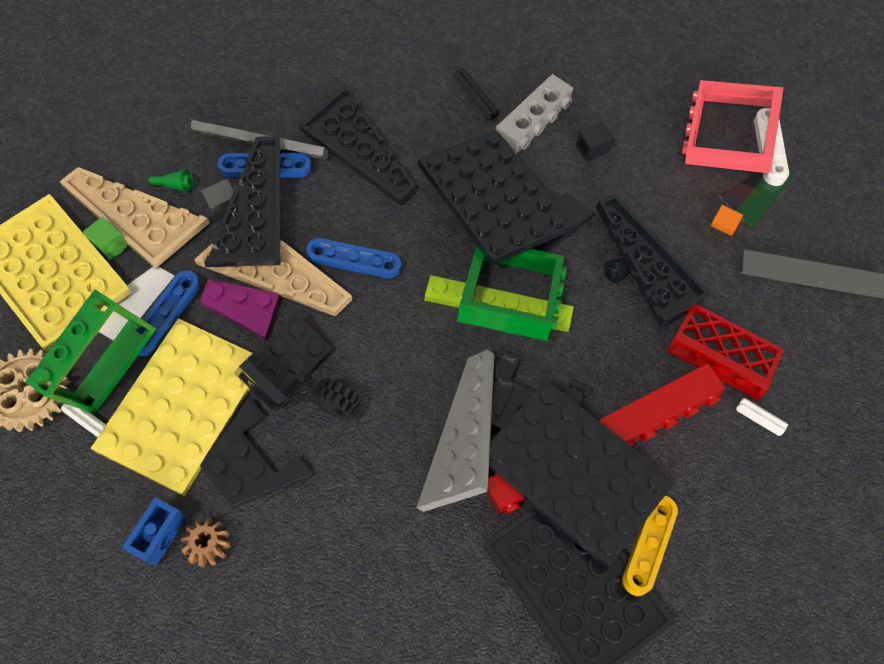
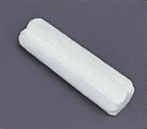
M743 398L737 405L736 410L778 436H781L788 426L787 422L746 398Z
M63 404L61 407L65 414L96 437L106 427V424L87 411L67 404Z

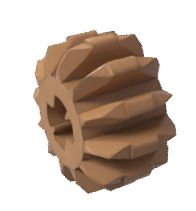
M207 518L203 525L200 520H196V528L194 530L191 527H186V531L190 536L181 538V542L186 544L182 549V553L189 555L188 561L192 564L198 561L200 567H205L207 561H209L214 566L217 562L215 558L217 555L220 558H225L226 555L222 548L230 547V543L225 540L230 534L227 530H222L224 525L220 521L214 524L211 518ZM208 537L210 539L207 541L208 546L204 548L202 546L204 539Z

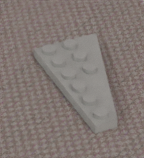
M489 350L469 357L466 362L416 507L423 512L488 491L494 354Z

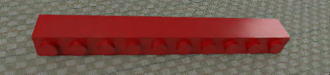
M707 363L598 421L633 448L636 441L642 439L645 442L653 438L657 434V430L672 428L678 423L677 419L683 416L687 419L694 416L700 411L699 408L707 405V407L713 406L721 400L720 395L726 388ZM496 474L488 478V491L485 493L497 515L504 512L506 515L512 514L521 507V503L526 501Z

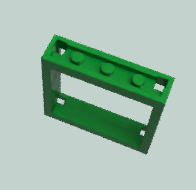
M476 246L460 301L457 322L548 341L550 330H556L558 317H555L554 314L559 313L561 299H557V297L562 296L564 283L560 282V280L564 281L567 266H563L564 256L529 249L498 263L553 275L545 316L473 301L484 261H488L478 246Z
M94 289L25 383L47 398L95 414L157 329ZM104 305L108 307L105 312L101 310ZM113 311L128 320L77 391L73 392L60 387L59 384ZM141 326L146 328L143 335L138 332ZM89 397L95 399L91 406L86 402Z

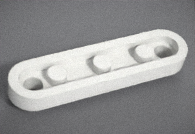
M769 108L759 110L754 118L759 154H763ZM780 121L778 122L770 173H763L764 180L773 186L782 185L789 176Z

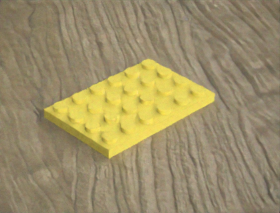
M50 194L0 225V294L46 352L49 351L94 289L116 303L132 293L129 287ZM104 305L101 310L105 312L108 307Z
M177 319L91 449L185 497L202 469L200 467L201 463L223 435L250 391L234 372L252 353L183 320Z

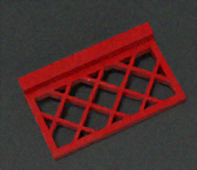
M697 305L688 311L666 352L696 368L708 363L720 381L759 401L770 387L771 378L784 349ZM693 313L702 316L705 322L696 324ZM721 326L725 328L728 334L719 335L715 327ZM709 328L712 337L703 338L699 329ZM693 330L696 339L694 340L686 336L683 332ZM738 338L748 340L751 346L742 347ZM731 340L735 349L726 350L722 341ZM715 342L719 352L707 347L706 344ZM761 350H767L775 354L774 358L765 360ZM754 351L758 361L749 362L745 353ZM738 354L743 364L737 363L730 359L729 356ZM761 366L766 376L764 377L754 372L753 368Z

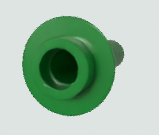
M182 169L163 176H150L149 184L164 185L165 187L188 192L193 186V176L187 169Z

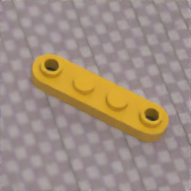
M668 496L662 499L640 527L623 574V585L632 595L642 596L653 588L678 514L676 503ZM633 578L639 582V586L634 583Z

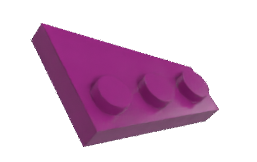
M213 280L207 281L201 298L203 306L226 319L233 320L240 324V327L256 333L265 341L268 339L280 301L279 293Z

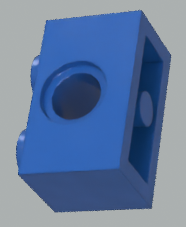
M154 498L122 548L133 556L156 567L186 517L178 509Z

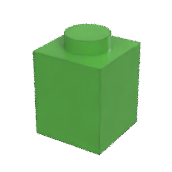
M103 217L83 231L91 244L109 261L121 254L128 246L121 233Z

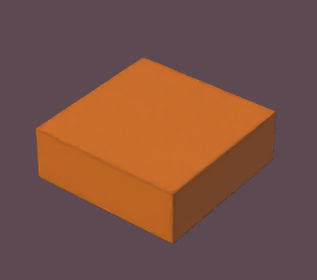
M722 205L710 226L732 236L743 215Z

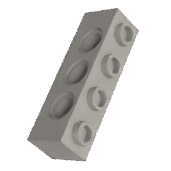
M552 74L496 126V131L500 133L516 154L521 149L525 150L530 144L531 139L539 136L549 122L553 123L558 114L570 106L573 100L571 98L573 87Z

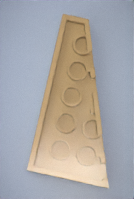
M79 167L60 181L62 186L96 217H103L119 231L125 242L155 269L210 223L208 218L200 215L198 217L191 214L189 210L184 208L178 209L168 205L166 201L138 190L132 191L125 188L123 184L112 183L100 175Z
M282 240L281 265L206 267L204 262L207 255L211 252L212 244L194 259L195 263L199 266L263 290L279 293L282 297L335 317L352 301L351 294Z

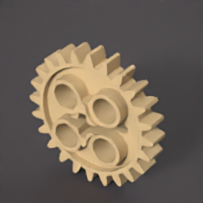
M29 349L27 355L22 350H19L17 357H13L9 353L7 362L0 359V427L3 426L8 431L14 427L18 432H21L24 425L32 431L34 423L43 427L44 418H48L51 421L54 420L51 414L53 411L61 413V409L58 407V404L61 402L45 396L36 402L42 394L25 383L46 355L43 350L36 353L33 349ZM65 376L59 386L68 389L66 385L70 384L71 381ZM16 402V404L12 408H10L11 404Z

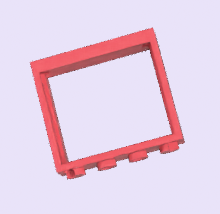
M700 80L699 89L694 91L692 103H696V105L690 108L689 120H692V123H687L685 137H689V140L683 143L682 154L686 155L685 164L770 173L783 87ZM704 101L770 107L763 154L695 147Z

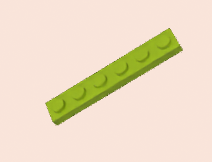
M430 275L425 293V301L459 308L466 283ZM478 285L473 300L545 316L548 302ZM560 304L559 313L554 314L555 317H558L556 330L569 331L574 306Z

